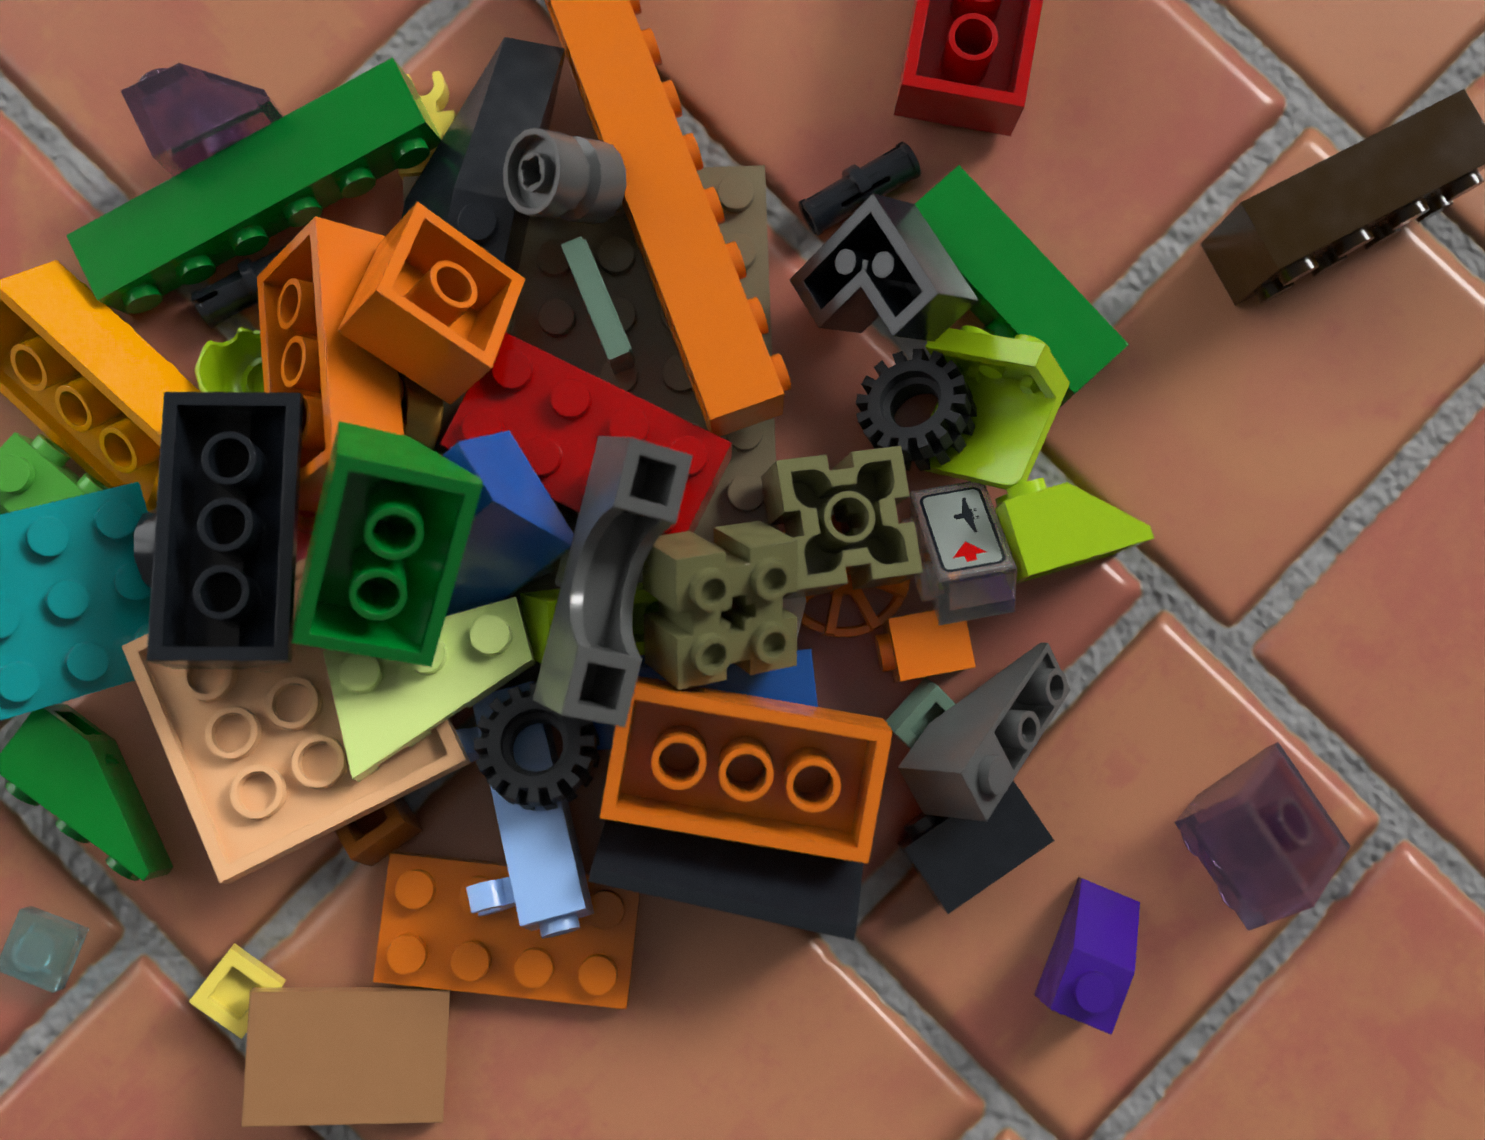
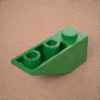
M55 704L32 711L0 753V775L8 780L5 784L7 791L22 802L33 806L41 805L58 818L55 825L68 837L81 843L91 842L108 855L106 858L107 865L119 875L133 881L140 879L146 881L168 875L174 866L116 740L67 704Z

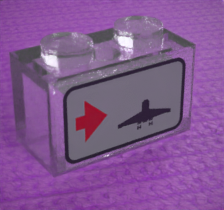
M968 481L911 491L910 518L901 519V523H915L923 573L915 576L917 590L922 602L932 601L939 625L1015 612L1017 567L986 485Z

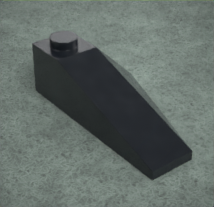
M504 37L406 197L401 219L418 201L518 273L530 216L516 211L509 202L504 188L503 167L509 147L521 132L535 127L549 130L566 54L564 48Z

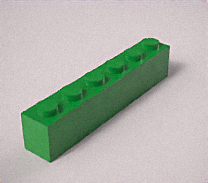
M392 57L66 236L98 301L126 314L146 312L158 306L163 300V295L182 285H192L210 278L216 271L215 267L235 256H247L262 250L269 243V238L289 227L307 225L315 216H321L322 209L344 197L355 198L369 192L376 185V180L398 168L408 169L421 164L429 157L430 150L438 147L442 139L413 82Z

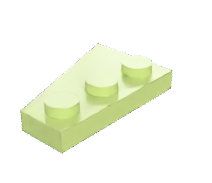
M517 597L446 616L432 667L334 650L323 651L352 779L360 782L378 770V765L405 747L409 746L411 748L430 735V731L465 707H472L536 664L523 612Z

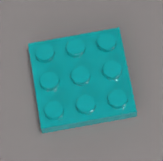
M139 482L0 514V721L135 681L121 646L149 633L151 588L143 582L134 558V531L141 515L148 512Z

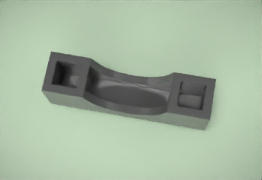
M598 437L533 701L561 715L625 727L642 661L634 642L632 629V613L636 587L642 567L651 548L664 531L676 524L692 455L632 437Z

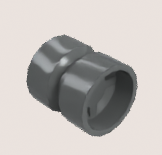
M535 127L524 130L513 140L505 158L503 181L507 198L518 212L528 216L549 219L560 217L566 221L594 225L605 223L615 215L620 207L626 189V168L621 154L609 143L580 136L572 137L561 132Z

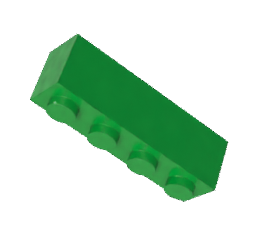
M960 165L915 203L979 301L969 310L985 326L983 330L990 335L1013 339L1016 335L1020 334L1030 335L1042 340L1050 347V352L1070 382L1060 407L1129 345Z

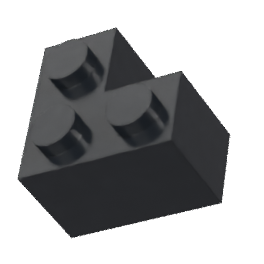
M874 193L790 279L791 284L819 328L863 333L880 316L894 337L935 341L979 301L916 205Z

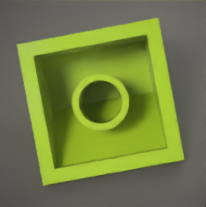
M1044 478L1020 483L1008 488V494L996 498L997 507L990 511L1006 556L1002 563L997 564L1004 588L1112 556L1154 539L1150 525L1068 482L1048 488Z

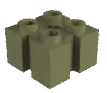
M901 446L852 451L833 470H829L827 455L777 460L761 476L769 526L784 524L785 534L798 540L797 591L786 593L783 596V600L830 593L848 583L847 575H851L853 590L899 584L923 573L915 523L898 522L896 505L910 496ZM834 514L837 522H847L849 531L845 534L839 533L834 528L831 517Z
M760 520L714 527V543L706 541L691 531L661 535L657 539L642 567L643 589L658 599L659 611L644 614L645 663L678 690L727 680V667L730 663L736 664L750 675L797 666V616L783 608V596L786 593L797 591L798 540Z

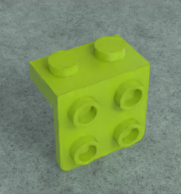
M969 325L962 326L960 330L948 328L935 341H927L925 348L930 355H932L933 351H937L944 355L947 363L952 360L958 366L977 407V417H971L976 427L972 436L961 434L967 446L960 454L953 447H950L946 450V453L951 461L941 466L936 456L929 458L931 470L925 471L1004 490L1026 482L1069 387V380L1050 352V347L1036 337L1025 334L1016 335L1014 339L995 336L978 327ZM937 402V404H936V406H935V408H934V410H933L932 415L935 413V411H936L937 408H938V402Z

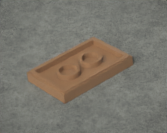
M424 987L252 988L249 998L241 1127L443 1123L450 990Z

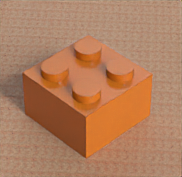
M417 201L379 243L337 332L451 405L492 369L525 278Z

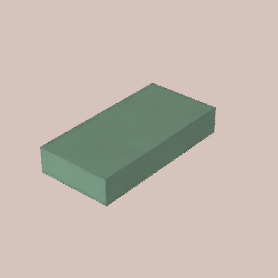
M578 237L561 244L566 261L613 374L616 375L633 368L635 359L632 348L586 239L583 240L582 237Z

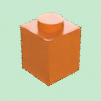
M963 605L889 618L882 625L884 634L875 635V646L880 669L882 672L892 671L894 683L976 667Z

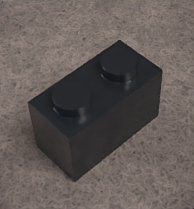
M1013 780L987 822L925 815L922 812L904 826L908 836L897 844L938 905L949 914L1055 840Z

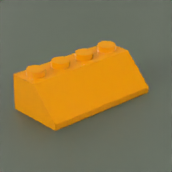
M58 260L0 280V392L53 442L64 449L89 475L103 483L107 488L139 482L147 510L150 511L157 508L164 392L201 391L187 380L172 363L163 358L139 336L130 324L123 321L106 304L98 301L90 288L78 280Z

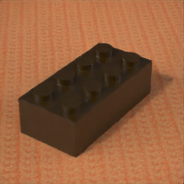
M1462 89L1242 201L1200 243L1234 305L1236 306L1255 295L1260 304L1265 303L1295 285L1294 281L1311 272L1313 277L1326 272L1348 258L1347 254L1361 246L1368 250L1400 232V227L1416 219L1418 223H1421L1454 204L1452 200L1482 184L1484 179L1480 171L1485 168V123L1465 89Z

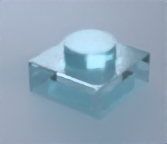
M34 906L22 908L17 914L0 955V972L52 993L64 989L89 928Z

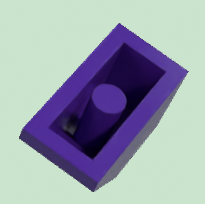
M1078 877L1034 995L1050 1010L1112 1035L1135 974L1140 902Z

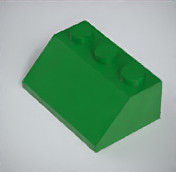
M338 421L295 603L292 643L432 667L482 490V479L409 436Z

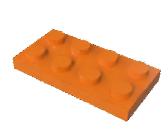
M394 851L389 853L373 982L627 1009L641 893L589 882L590 872H585L594 914L578 918L580 929L555 937L541 938L540 929L531 931L520 926L516 906L481 917L478 916V913H471L466 887L489 880L509 877L507 863Z

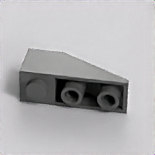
M1039 643L927 725L898 766L923 814L987 822L1070 692L1066 676L1060 669L1049 643Z

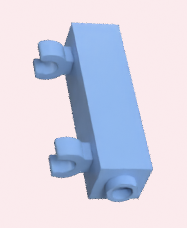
M534 681L494 691L473 705L476 724L478 725L481 716L490 717L493 710L489 705L496 698L503 703L510 698L507 690L518 686L522 692L529 691L530 683H534ZM543 723L533 724L519 733L514 743L513 754L516 763L521 768L532 772H539L550 768L558 761L551 725ZM478 727L457 729L456 732L470 762L479 759V754L474 750V738H480L482 731ZM490 786L509 877L489 880L466 887L471 913H478V916L481 917L516 906L520 926L531 931L540 929L541 938L555 937L580 929L578 918L594 914L569 803L564 799L557 802L558 808L546 810L543 806L535 807V811L523 809L519 804H511Z

